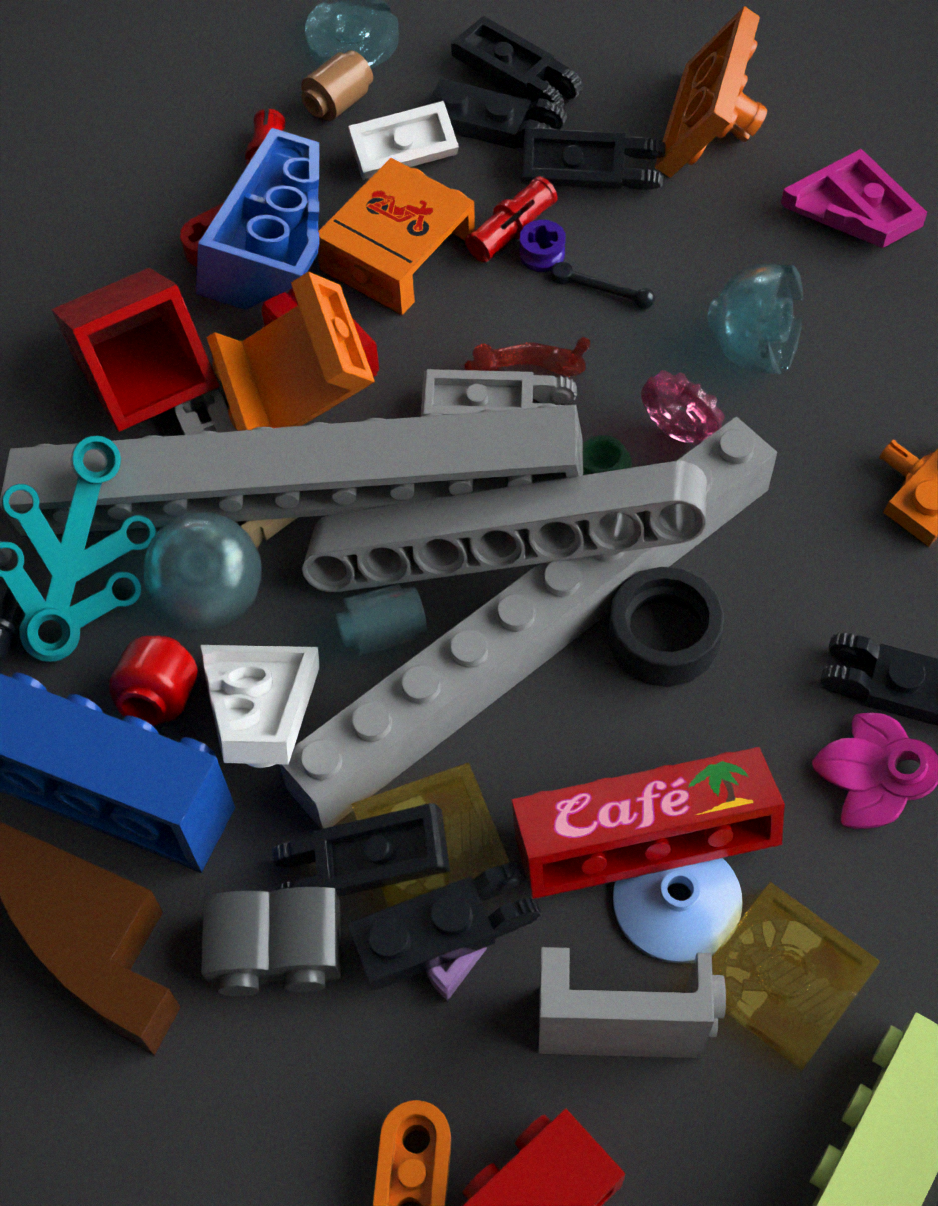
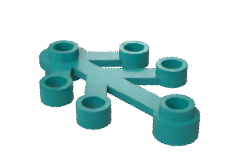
M90 436L83 439L74 447L71 453V467L78 478L61 543L39 509L40 499L34 488L26 484H16L8 488L2 496L4 512L9 517L19 521L52 576L45 600L23 569L25 559L21 548L12 542H0V549L9 548L17 556L15 567L9 571L0 570V577L4 579L25 614L19 628L21 643L30 655L42 661H58L70 655L79 643L81 627L117 606L126 607L134 604L141 594V584L135 575L129 572H115L106 579L102 590L70 606L77 581L131 550L148 548L154 542L156 536L155 526L149 518L142 515H134L124 519L118 531L85 549L101 485L103 482L112 479L119 471L121 465L119 449L110 439L103 436ZM96 450L104 456L105 465L100 472H92L85 467L83 458L87 451ZM24 491L30 495L32 506L28 512L20 514L11 509L9 498L13 492ZM135 521L142 523L147 529V537L140 544L132 543L126 533L128 526ZM119 578L128 579L133 587L131 596L126 600H118L112 593V585ZM47 620L56 621L61 629L59 638L51 643L43 642L38 635L40 625Z

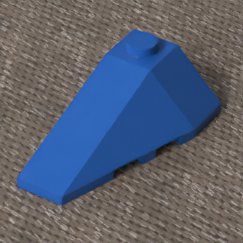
M270 129L198 243L197 295L246 310L292 289L291 282L308 272L319 250V142L278 129Z

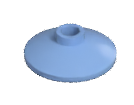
M723 858L615 881L613 908L620 929L638 950L659 961L673 964L694 963L696 953H711L713 956L730 941L741 919L743 903L741 888L734 871ZM675 883L684 884L689 888L692 896L684 901L675 900L668 893V887Z

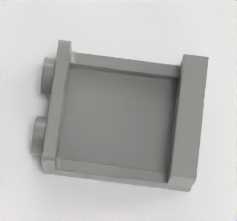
M541 947L538 1054L700 1058L708 1037H717L718 1018L724 1019L726 988L723 975H712L711 953H696L685 993L569 990L570 948Z

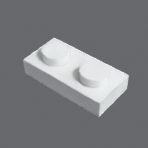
M444 101L348 126V137L362 180L371 178L390 158L408 167H413L457 155L459 148Z

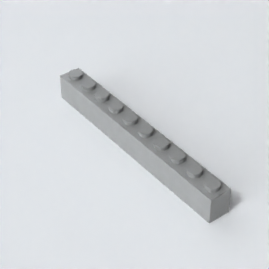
M546 404L537 408L485 409L474 413L448 415L430 413L421 417L370 418L365 421L333 424L315 422L307 426L256 427L252 430L202 431L191 435L165 437L148 435L139 439L114 440L112 442L117 446L121 455L120 469L112 479L103 482L101 485L89 532L118 530L124 519L134 515H142L149 518L155 527L208 524L209 522L223 523L325 516L582 476L583 439L576 405L559 406ZM78 443L62 445L38 444L34 447L11 448L0 497L1 510L4 512L2 496L8 488L16 484L29 485L38 493L40 499L39 509L55 534H62L78 478L73 472L70 462L71 453ZM89 450L85 453L83 458L85 467L89 471L100 472L105 465L104 456L96 450ZM15 491L9 498V504L13 511L23 514L30 510L32 499L24 491ZM4 512L20 535L27 536L19 521L9 517ZM135 521L127 529L146 527L142 523Z
M737 416L677 460L695 464L704 472L707 478L706 526L701 535L692 541L680 544L539 563L295 745L289 764H279L288 792L320 829L334 826L611 612L612 599L625 581L640 571L671 566L767 492L777 451Z

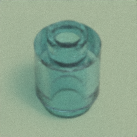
M396 584L345 598V611L335 614L344 647L347 648L355 645L359 656L413 642L415 640L414 635L427 632L423 606L415 586L401 589L400 585Z

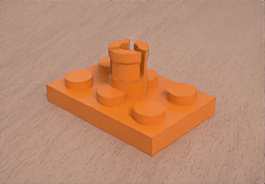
M745 6L685 65L662 141L666 144L664 157L657 158L655 164L656 169L670 178L686 163L693 165L701 157L707 144L716 136L723 138L730 131L740 141L747 142L750 135L753 137L765 120L767 114L766 106L758 101L755 102L743 93L748 79L744 73L747 62L757 47V41L754 40L760 19L758 15Z

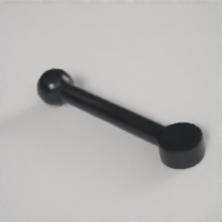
M558 262L552 267V279L558 284H567L572 281L634 300L636 305L642 309L650 308L655 302V295L648 288H642L637 291L575 272L567 262Z

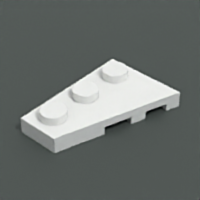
M201 645L202 664L223 762L242 763L256 768L270 767L275 764L288 765L319 671L318 647Z

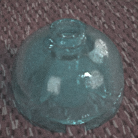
M750 265L737 271L723 286L719 298L712 300L708 311L709 328L711 331H715L717 343L727 359L741 369L757 373L781 374L780 369L788 370L791 366L798 348L803 318L793 317V300L803 301V287L795 265Z
M213 512L185 513L165 523L151 539L143 561L144 585L154 605L173 622L194 629L220 628L239 619L255 601L262 579L261 557L250 534L233 519Z

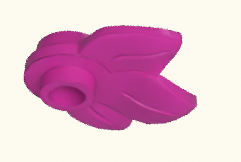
M881 713L855 714L852 719V734L854 738H841L829 743L820 750L812 761L814 770L821 777L835 786L848 791L842 808L841 823L844 827L852 829H870L894 822L902 813L908 800L925 797L938 785V755L935 750L923 741L908 738L905 730L897 720ZM905 760H914L920 764L919 768L911 774H903L896 769L898 764Z

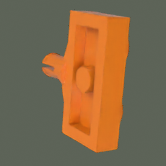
M893 439L880 454L879 459L886 462L906 478L901 489L888 502L883 513L930 547L938 538V449L918 459Z

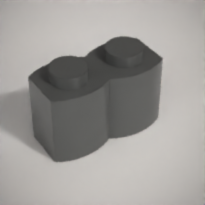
M295 887L271 892L228 891L205 895L201 970L205 980L210 986L219 987L218 992L222 995L243 997L257 994L259 992V985L275 982L285 983V989L291 992L311 993L323 990L326 981L341 979L340 900L335 888Z

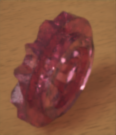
M661 370L655 377H650L642 387L641 399L652 421L670 437L689 444L699 445L722 427L721 424L725 415L721 409L716 407L717 398L706 394L701 389V383L694 384L688 381L685 374L679 372L673 376L670 372Z

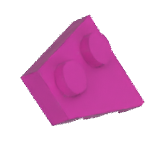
M862 149L784 188L781 204L791 211L881 248L923 227L927 211Z

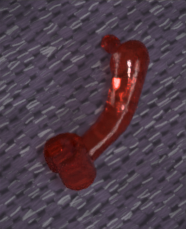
M582 337L577 341L573 350L536 342H526L492 349L490 345L482 343L473 350L474 360L467 361L464 367L465 370L499 371L498 367L518 364L536 365L567 377L578 376L586 369V362L582 355L590 348L591 342L588 338Z

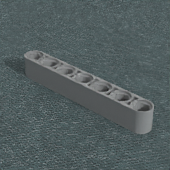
M672 461L332 514L322 517L315 523L302 571L308 583L315 588L326 592H341L685 543L701 535L706 526L707 478L704 472L695 464L686 461Z

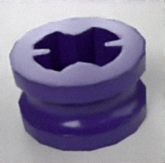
M535 220L525 225L520 232L519 257L522 264L536 272H548L552 270L556 263L563 262L565 259L566 234L563 228L550 220ZM538 243H545L547 248L540 249Z

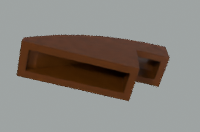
M0 822V898L12 922L41 963L85 1010L119 1036L155 1056L181 1007L169 988L131 971L133 964L163 914L152 891Z

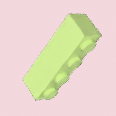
M916 1012L902 1031L890 1025L872 1059V1062L883 1067L872 1090L860 1084L842 1116L841 1121L852 1128L841 1150L829 1144L809 1182L820 1188L812 1206H922L938 1173V1024Z

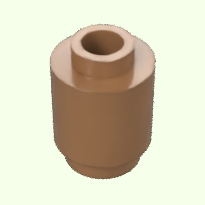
M348 50L345 53L338 52L302 80L301 98L305 108L317 118H323L327 121L336 119L368 92V86L373 81V73L368 62L354 50Z

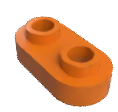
M420 1100L407 1101L396 1106L385 1118L380 1134L373 1206H402L408 1202H414L420 1206H446L451 1155V1132L445 1115L433 1104ZM413 1131H423L430 1137L428 1147L421 1153H411L404 1147L405 1138Z

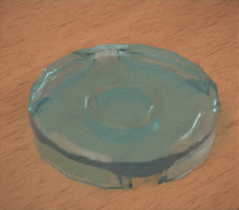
M326 0L318 4L307 16L304 29L306 43L310 55L321 65L338 52L345 53L348 50H354L364 57L370 68H374L388 60L397 49L400 36L399 22L396 15L394 16L391 13L390 6L383 0H338L339 2L327 5Z

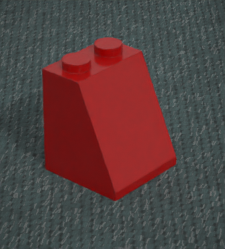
M151 268L144 269L51 309L75 362L118 432L220 387L177 284Z

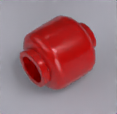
M142 636L133 639L123 650L110 677L109 693L123 717L127 715L134 716L152 726L175 720L184 711L196 683L198 668L193 656L177 640L167 636Z

